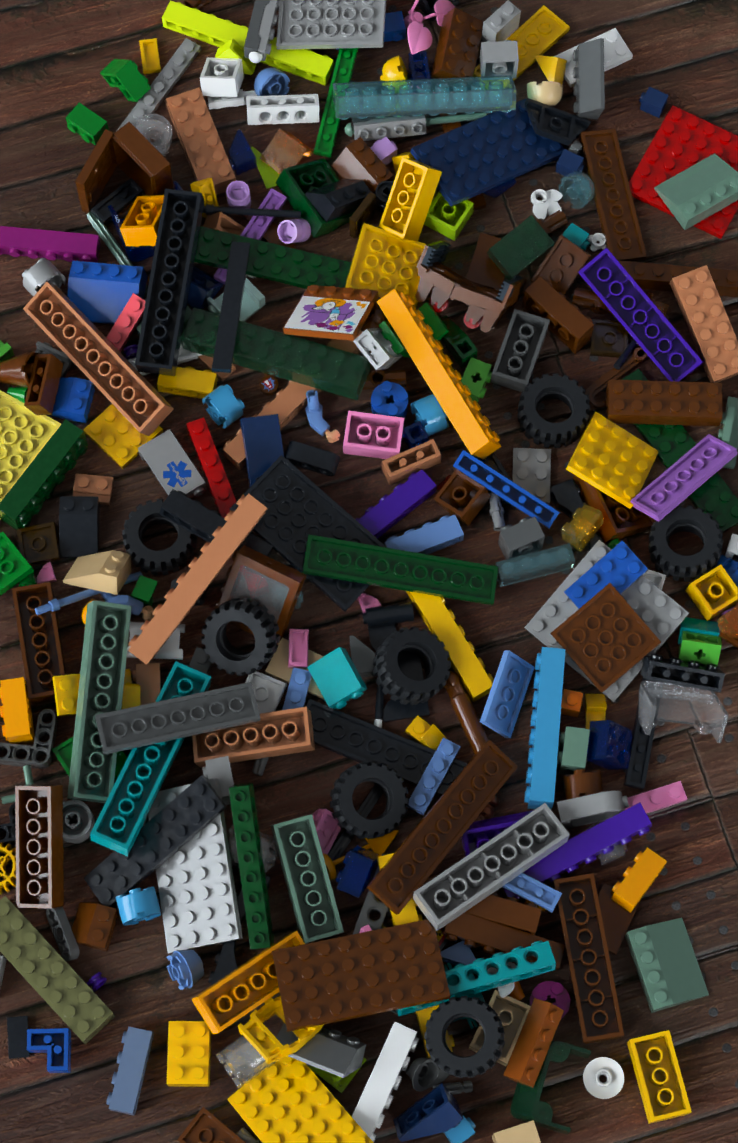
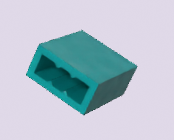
M338 647L307 667L330 708H343L347 705V701L352 698L357 699L361 697L363 691L367 689L345 648Z

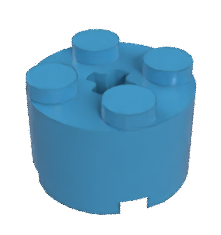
M228 384L220 385L202 398L203 405L205 403L208 405L207 413L217 425L223 424V429L242 417V409L245 408L244 403L239 398L236 399L232 394L233 390Z
M434 394L410 404L412 415L415 414L417 419L414 421L423 436H431L449 427L446 419L448 417Z
M148 887L143 889V891H141V888H135L129 891V895L123 894L115 897L124 926L138 924V921H149L161 915L155 887Z

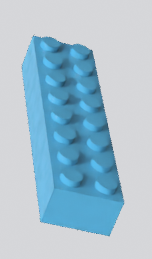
M542 647L541 653H537L535 660V670H538V672L535 673L533 688L537 689V691L534 690L532 707H535V709L532 710L530 726H534V729L531 728L529 735V745H532V748H529L527 764H531V767H528L526 773V783L529 786H526L524 803H528L527 809L535 810L544 803L552 809L554 804L566 649Z

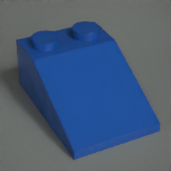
M75 377L60 378L52 415L47 416L87 423L95 392L94 384L90 380Z

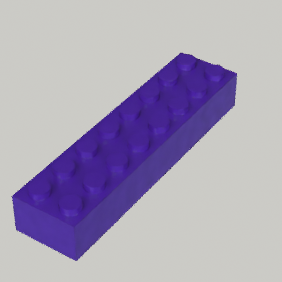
M607 247L578 271L581 277L669 381L681 382L704 363Z

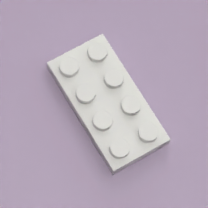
M616 28L588 40L604 38V72L631 60L633 54ZM578 45L554 56L567 60L564 78L570 88L576 85V78H573V70L576 67V61H573V52L577 49Z

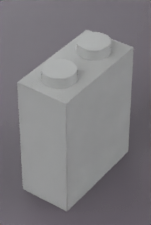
M507 0L483 22L481 42L505 41L519 28L521 11Z

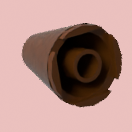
M28 352L0 362V382L28 388L35 357L39 353Z

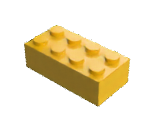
M402 157L379 227L403 239L418 242L442 171L417 160Z
M667 1030L630 1039L627 1045L648 1124L690 1114L692 1111L670 1031Z

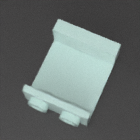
M247 278L245 280L239 324L245 322L266 305L265 296ZM224 292L215 300L211 297L207 298L208 310L212 315H217L219 318Z

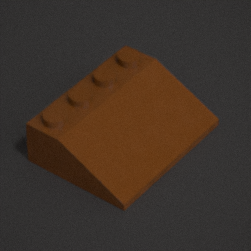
M576 475L573 477L575 483L580 488L581 496L587 504L590 515L604 544L616 538L622 540L648 530L654 522H657L634 507L631 509L627 508Z

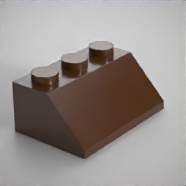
M361 137L346 146L332 164V168L342 179L363 180L373 194H375L379 183L383 181L393 182L394 175Z

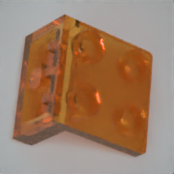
M279 129L260 159L281 174L284 168L298 165L303 156L311 157L314 151L287 130Z

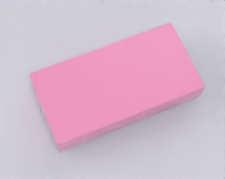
M289 629L288 668L308 667L309 629Z

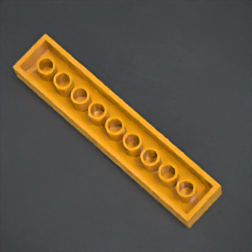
M393 289L378 300V305L470 454L485 459L502 447L498 442L500 441L498 434L495 431L492 432L489 427L491 425L490 421L485 415L482 416L480 413V405L470 397L472 394L470 389L462 384L460 373L452 368V360L442 352V344L432 336L434 334L432 328L424 323L423 319L425 318L423 314L414 307L415 301L410 295H406L403 291L400 292Z

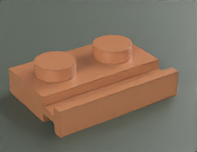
M76 473L73 496L98 497L100 504L110 505L114 478Z

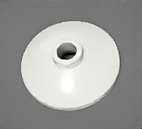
M595 1058L587 1064L584 1070V1086L596 1098H612L623 1087V1070L611 1058ZM601 1075L606 1076V1082L602 1083L599 1077Z

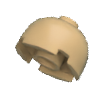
M536 81L527 84V96L529 99L548 106H555L562 98L563 84L559 82L542 81V83L537 85Z

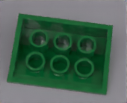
M325 158L284 168L276 181L277 186L284 196L287 197L293 209L301 211V218L308 221L311 227V235L314 238L329 234L349 223V219L354 213L352 212L326 222L305 196L306 192L340 181Z

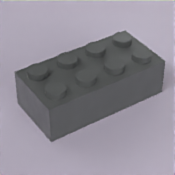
M514 309L492 371L491 383L519 392L524 391L525 386L531 381L548 332L549 319Z

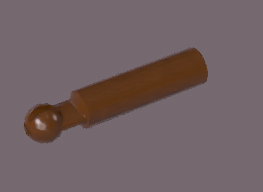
M450 671V676L446 680L444 688L449 694L450 703L476 755L489 738L482 723H480L469 695L465 693L460 683V676L454 671Z

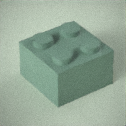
M566 726L565 731L561 732L558 748L561 751H558L557 756L558 774H574L575 770L585 769L590 729Z

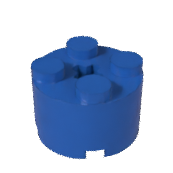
M384 381L372 392V414L405 418L408 412V393L401 385Z

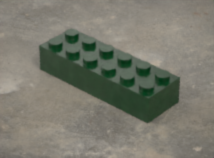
M64 420L0 502V517L3 522L15 530L30 525L31 518L34 514L40 512L44 501L51 498L55 487L64 481L65 474L75 467L79 456H83L86 453L88 443L83 430L68 420Z

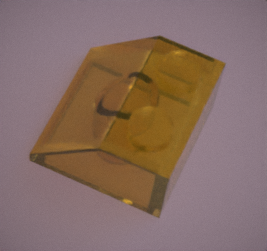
M586 504L582 508L579 507L574 512L572 521L570 523L567 522L561 529L562 539L579 552L583 550L604 523L602 512Z

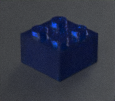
M611 720L590 721L586 760L607 770L628 769L632 730Z
M358 845L353 850L350 849L343 861L346 864L345 868L343 867L342 871H339L336 882H338L337 889L359 898L367 887L379 854Z

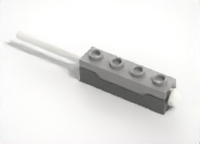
M255 0L244 45V58L250 59L253 63L265 61L267 54L270 55L271 44L269 43L270 40L274 39L275 29L273 27L274 25L277 26L278 15L276 14L279 11L280 0Z

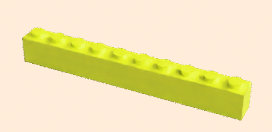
M171 0L162 16L163 27L217 47H221L231 39H234L244 49L248 27L244 25L234 24L230 20H223L214 14H207L197 8H190L181 2ZM277 37L270 40V55L267 54L266 60L260 61L261 63L326 86L334 70V59L327 55L317 54L310 49L277 50Z

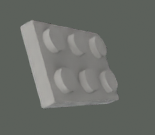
M513 448L512 481L549 505L551 449Z

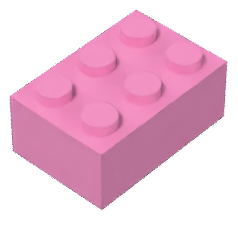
M348 411L343 454L388 459L399 454L404 430V418Z

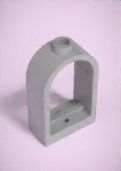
M370 328L362 332L353 342L376 370L388 369L403 355H397L392 350V344L382 336L381 328Z
M621 791L600 792L557 802L560 819L565 829L605 821L629 807L627 796H622Z

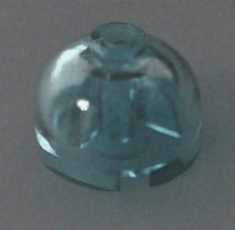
M574 171L561 178L558 188L559 192L563 195L562 199L565 203L567 200L571 202L573 209H581L590 203L595 194V187L592 179L587 174Z

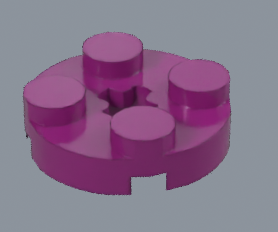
M545 981L538 984L531 993L529 1006L532 1005L534 998L546 1001L547 997L550 996L551 999H555L553 1004L564 1010L562 1019L570 1007L568 991L558 982Z

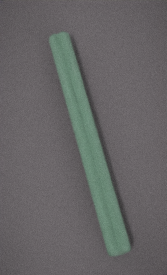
M88 212L87 219L119 264L134 266L105 224L103 225L91 212ZM146 284V289H145L144 297H146V293H147V291H148V285H147V284Z

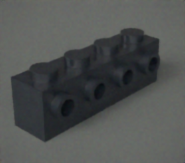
M658 654L646 655L644 657L640 674L646 680L721 693L725 673L717 665L708 663L707 666H703L693 660H689L686 663L681 662L682 660L676 657H670L669 660L664 659L663 656Z

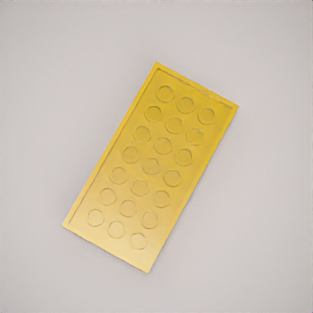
M289 1056L268 1064L227 1099L262 1143H374L306 1063Z

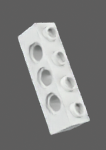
M318 94L246 96L248 125L319 122Z

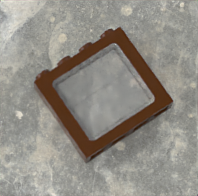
M244 545L239 551L236 550L232 556V561L234 562L226 573L228 580L221 588L220 592L223 594L218 599L215 608L234 598H239L240 600L242 598H249L250 602L256 600L260 602V607H267L269 609L267 613L269 615L273 614L275 617L273 622L278 624L279 630L276 634L280 635L281 641L284 638L307 575ZM238 621L229 622L230 624L250 634H253V632L247 625Z

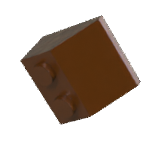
M456 469L434 497V500L448 513L456 515L457 520L469 526L491 496L484 486Z
M80 902L72 927L77 944L107 952L119 914L117 909L95 903Z

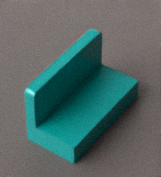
M686 617L680 624L678 644L681 641L682 631L718 636L720 633L719 622Z

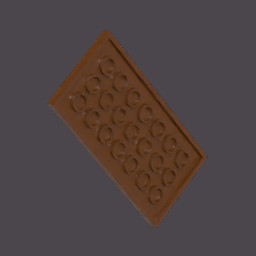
M428 919L272 951L287 1032L450 998L436 930Z

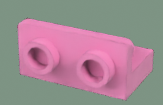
M318 809L312 816L322 853L328 855L341 828L338 825V819L333 818L331 811Z

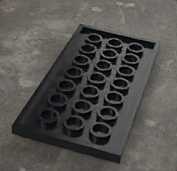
M282 455L244 493L245 496L249 493L268 508L252 530L259 537L266 540L268 544L272 545L276 552L301 573L303 571L308 534L386 547ZM235 503L230 508V511L232 510L235 512V510L238 508V505ZM306 574V578L344 612L370 586L369 584Z

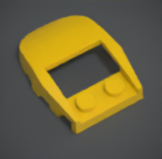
M278 996L275 999L271 997L265 1001V1005L258 1011L254 1010L250 1014V1020L245 1025L240 1023L238 1029L239 1033L266 1060V1063L270 1064L297 1052L322 1029L324 1024L294 1030L292 1032L298 1037V1040L290 1045L288 1043L282 1045L263 1024V1022L275 1014L285 1023L281 996Z

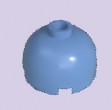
M266 68L255 78V93L257 96L287 95L289 92L288 81L290 82V79L283 71L277 68Z

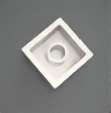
M207 57L200 76L202 95L209 97H238L244 79L242 59Z

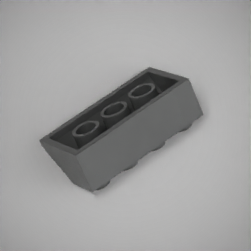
M604 38L581 43L573 52V61H576V67L573 70V78H576V85L573 88L576 102H574L573 110L576 116L584 119L598 120L605 109Z
M285 1023L276 1037L282 1045L287 1043L290 1045L298 1040V1037L292 1031L287 1032ZM322 1027L301 1049L288 1056L344 1078L361 1068L366 1044L360 1042L356 1037L344 1036L338 1030H329Z

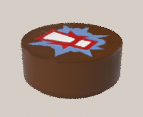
M273 376L262 378L260 381L261 392L268 396L274 395L278 391L277 379Z

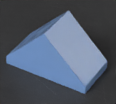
M464 941L441 951L442 961L455 966L459 964L468 965L476 960L470 947L464 945Z

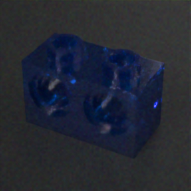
M421 51L414 55L411 52L408 53V66L413 95L431 93L427 52Z

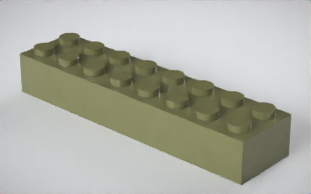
M4 896L0 900V952L86 1045L115 1017L114 1013L12 902Z

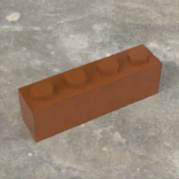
M534 998L504 1076L517 1083L534 1087L563 1015V1009L550 1002Z

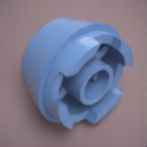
M194 950L173 951V954L167 956V959L170 960V964L167 965L169 975L172 981H178L180 984L178 988L180 990L192 988L204 976L203 962Z

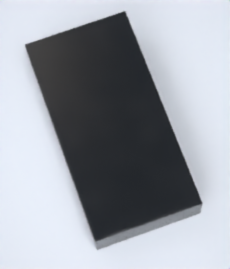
M28 1016L7 1017L9 1059L30 1058V1053L27 1051Z

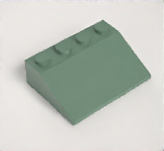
M714 153L657 185L654 189L682 228L687 230L738 200V172Z
M682 918L647 925L628 931L625 934L651 1013L709 995Z

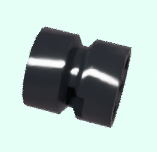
M383 181L376 187V207L382 213L394 183L392 181Z

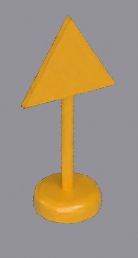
M394 830L391 833L374 839L365 838L368 843L367 845L334 861L327 854L323 853L330 881L335 879L337 875L335 865L370 848L377 857L382 856V853L386 852L399 830Z

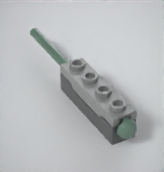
M423 108L352 115V126L351 123H348L345 126V133L350 137L354 134L355 140L361 137L364 141L378 140L385 137L396 138L426 134V126L474 121L486 116V112L425 118Z

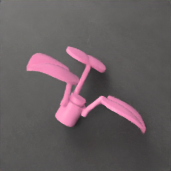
M415 0L411 10L408 11L409 15L404 18L412 55L424 51L432 45V34L428 28L423 27L422 22L436 16L437 24L442 27L444 15L455 7L449 0H438L434 4L436 13L424 17L420 12H414L419 0Z

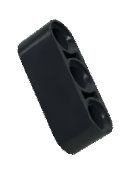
M289 441L284 457L287 460L289 459L290 463L294 466L327 476L335 475L341 459L335 453L296 441Z

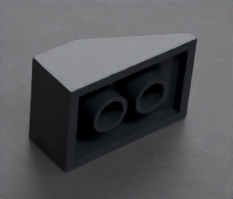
M60 496L59 550L61 558H77L98 553L101 505L98 497Z

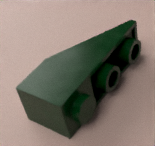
M447 315L442 317L441 320L449 332L441 340L459 366L463 368L468 365L471 357L477 359L478 350L470 338Z

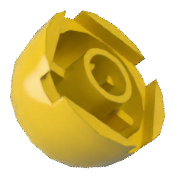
M396 56L387 60L382 68L383 75L380 76L382 85H387L388 89L394 93L411 90L410 80L406 81L408 73L402 58Z

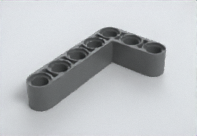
M44 709L39 713L33 746L0 742V751H8L5 757H0V764L21 767L31 765V768L39 769L48 768L53 759L52 749L55 746L58 719L55 713L50 709ZM46 717H53L51 723H43ZM43 736H50L47 742H40ZM26 752L27 757L25 759H18L20 753ZM41 754L47 755L43 762L37 761Z

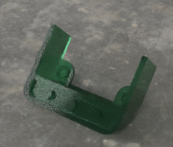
M552 1040L534 1087L532 1088L520 1083L516 1084L510 1107L511 1115L523 1122L534 1120L536 1126L568 1135L571 1128L551 1122L553 1116L552 1107L546 1102L539 1101L550 1061L564 1062L568 1058L569 1053L588 1058L591 1055V1050Z

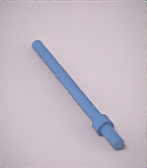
M141 571L130 574L124 585L138 580L139 576L142 575ZM88 589L59 600L53 599L48 601V604L36 607L35 612L37 615L49 611L54 612L60 610V607L102 592Z

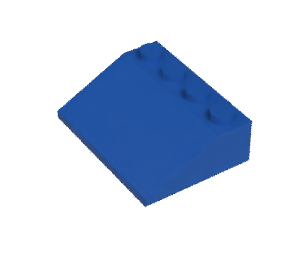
M72 260L67 297L91 322L115 324L133 293L144 299L148 275L144 268L140 266Z

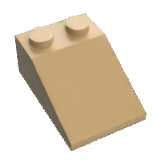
M111 550L77 557L63 579V583L118 595L131 573V556L128 553Z

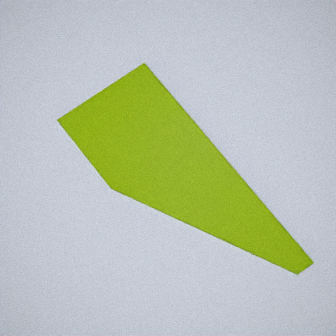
M250 147L266 189L277 186L276 181L281 174L280 169L254 147Z

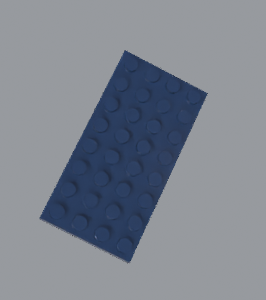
M526 98L412 147L410 153L417 161L442 171L437 189L451 207L560 158L564 151L561 143L535 134L524 105Z

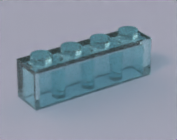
M568 543L499 561L495 565L498 566V582L500 587L572 569L574 568L575 558L571 545Z

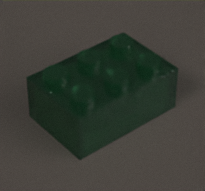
M530 215L487 251V254L510 281L548 251L555 243L536 219Z

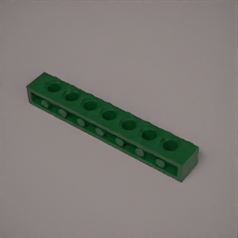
M253 783L232 785L229 787L250 950L269 948L274 944V935Z

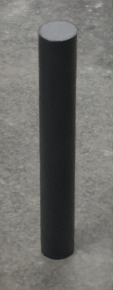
M634 338L615 362V369L619 370L637 347L638 343Z

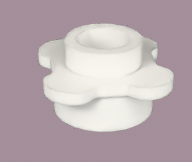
M595 233L589 236L588 241L591 243V251L595 252L598 249L604 250L606 248V239L603 233Z

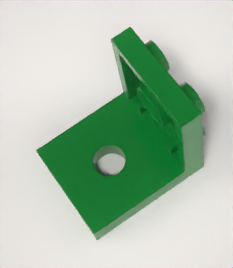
M426 302L418 309L425 318L423 319L424 323L432 328L434 332L432 336L435 340L439 341L449 332L429 303ZM387 321L380 323L381 334L386 340L391 342L392 350L397 355L401 354L404 357L411 358L391 324Z

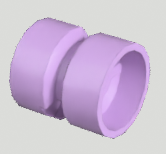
M236 180L231 182L226 188L228 206L250 208L251 196L249 186L243 181Z
M303 218L284 220L278 225L277 233L279 239L286 244L305 242L311 235V227L308 221Z

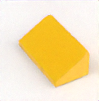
M206 178L190 184L192 192L202 193L205 201L204 206L206 204L219 206L212 178ZM203 213V214H202V217H204V218H206V216H208V215H206V213Z

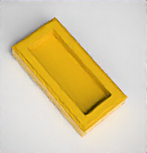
M157 38L139 40L143 73L161 72Z

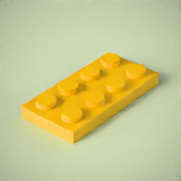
M125 669L124 683L132 684L130 669ZM80 674L52 677L57 716L76 714Z

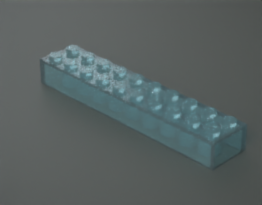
M512 75L333 83V106L335 118L341 120L354 117L365 119L367 117L384 118L385 116L402 117L403 115L417 117L421 116V114L436 116L442 113L455 115L464 112L466 114H473L475 112L492 113L493 111L510 112L511 110H516V87Z

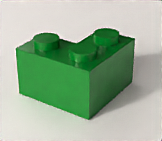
M113 59L100 72L109 86L118 87L128 101L137 102L151 89L148 79L143 74H140L137 70L138 66L132 60Z

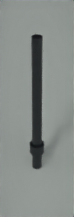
M206 204L203 208V213H206V215L222 212L223 214L301 218V211L220 207L214 206V204Z

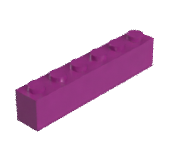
M0 226V255L7 254L13 257L28 256L32 259L40 257L48 260L62 259L67 262L74 260L98 263L101 244L99 235Z

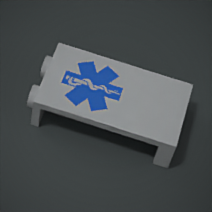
M170 429L138 447L141 459L146 461L167 495L174 489L182 491L191 499L205 492V481Z

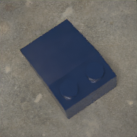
M441 1083L393 1121L398 1139L404 1142L447 1132L449 1129L458 1126L461 1120H463V1116L456 1098Z

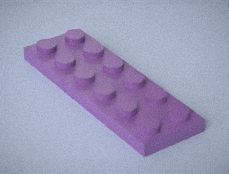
M708 434L630 500V502L634 505V508L659 522L738 454L737 449Z

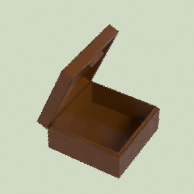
M130 121L115 133L104 130L75 181L81 209L85 213L91 212V209L96 205L117 166L144 190L143 193L146 196L164 195L165 189L174 190L170 163Z

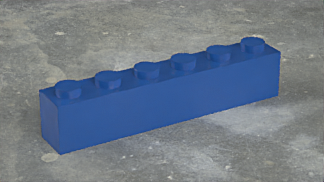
M464 450L453 464L455 469L478 482L529 517H536L537 521L548 529L560 513Z

